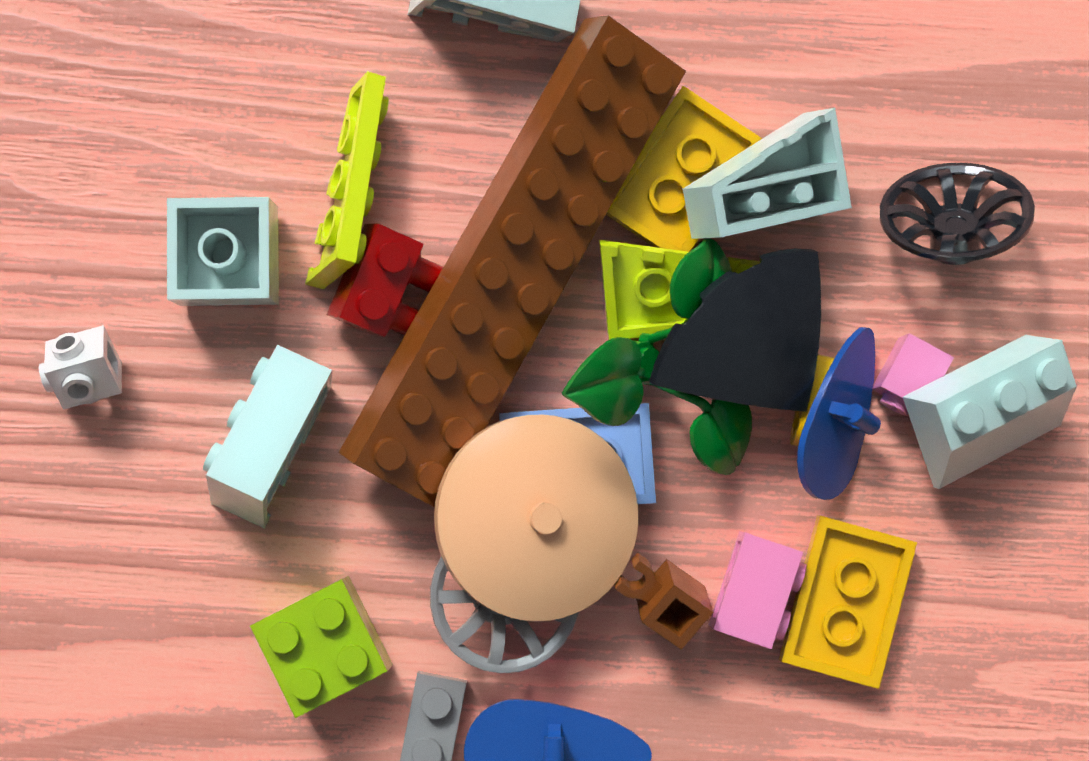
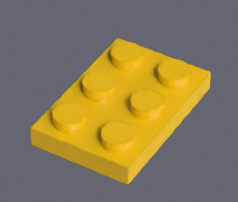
M682 86L656 124L606 215L653 247L689 252L698 239H691L683 188L762 138L685 86Z
M817 515L804 562L806 564L805 576L795 596L779 661L879 689L917 542Z

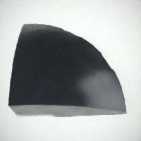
M795 248L766 253L759 256V264L739 274L728 271L712 282L700 293L699 296L702 298V304L692 314L686 324L676 323L672 327L657 356L649 382L655 386L721 401L807 412L815 377L821 325V279L818 252L813 249Z

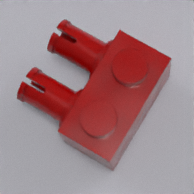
M379 223L364 224L361 231L362 234L366 235V247L363 257L358 264H354L344 272L326 315L372 335L385 337L387 332L392 330L405 336L419 311L402 303V296L406 286L411 284L430 292L443 266L421 257L423 243Z

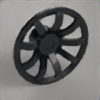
M943 163L917 169L893 183L883 195L880 203V223L891 241L903 250L944 264L962 265L995 256L1018 244L1029 233L1034 222L1035 205L1032 195L1025 185L1014 176L1002 170L973 163ZM952 175L975 176L966 192L963 203L957 204ZM938 177L941 185L943 206H940L935 197L923 185L918 183L926 179ZM990 181H994L1007 188L995 193L977 209L980 196ZM902 193H908L922 204L924 210L910 204H894ZM1012 201L1019 202L1022 210L1021 216L1006 211L993 214L996 209ZM908 217L919 223L908 227L904 232L900 233L895 227L893 218ZM1002 224L1016 228L1008 237L1000 242L989 231L991 227ZM922 235H929L930 248L918 245L913 241Z

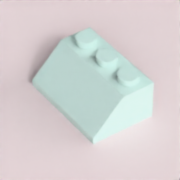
M1024 335L903 396L934 488L941 489L1061 426L1077 387L1062 340Z

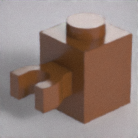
M637 552L631 560L633 568L642 573L643 576L637 581H629L621 575L614 584L615 590L625 597L636 599L641 622L682 650L714 613L706 587L668 559L654 573L648 559Z

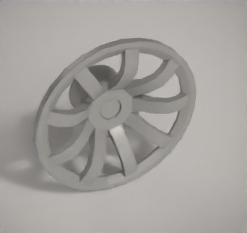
M442 557L434 570L430 586V608L437 631L441 639L455 655L467 664L481 670L496 673H513L536 667L549 659L565 643L574 628L578 613L556 619V621L561 622L554 635L542 646L527 621L496 613L472 599L464 590H443L448 569ZM473 603L475 611L472 616L459 629L452 632L445 617L443 604ZM485 621L491 623V646L488 658L472 652L462 644ZM506 625H513L529 649L530 655L518 659L502 660L505 647Z

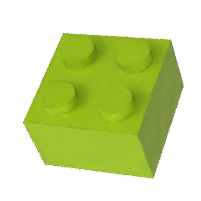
M349 576L250 625L295 718L387 672L393 665Z

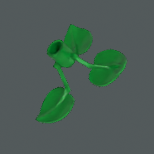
M704 238L696 248L689 251L681 259L672 275L669 290L671 304L676 314L686 319L682 324H686L692 314L702 304V298L699 296L700 293L726 272H732L724 251L711 238ZM672 327L652 334L642 333L638 341L622 337L606 341L580 365L562 391V395L577 404L593 419L610 426L625 424L634 416L643 399V384L654 386L698 406L703 413L693 421L690 427L691 446L701 464L718 474L729 475L735 472L736 467L740 465L751 437L752 414L749 405L713 399L710 404L700 396L655 386L649 382L659 351L655 349L653 344L666 339Z

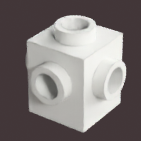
M104 325L77 333H65L56 339L45 341L44 363L39 364L41 382L48 393H55L63 410L82 404H92L100 399L122 393V362Z

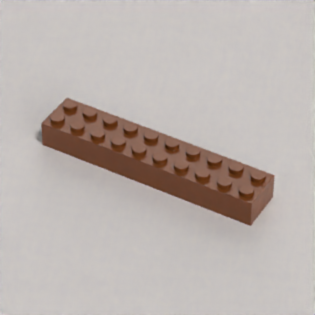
M609 15L585 18L338 453L354 465L435 508L438 488L449 463L467 441L488 425L680 84L686 70Z

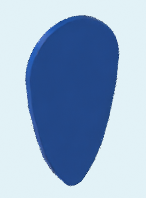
M859 327L838 351L812 403L800 436L797 452L799 478L805 491L817 499L830 500L844 491L856 470L865 433L873 435L881 427L880 419L869 411L875 375V338L870 328Z
M524 699L503 700L486 708L470 726L464 744L465 761H651L652 758L651 749L643 739L630 729L611 719L559 704Z

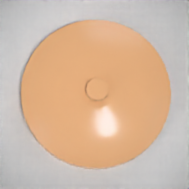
M541 414L513 417L499 421L477 433L463 445L451 460L442 477L435 501V534L441 557L453 579L472 599L482 606L507 617L524 621L561 619L576 614L597 602L613 587L625 570L635 546L638 530L636 492L621 458L602 437L591 429L575 421L552 415Z

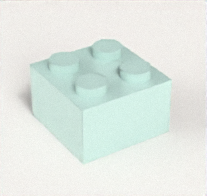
M269 197L167 198V300L179 306L279 305L278 206Z

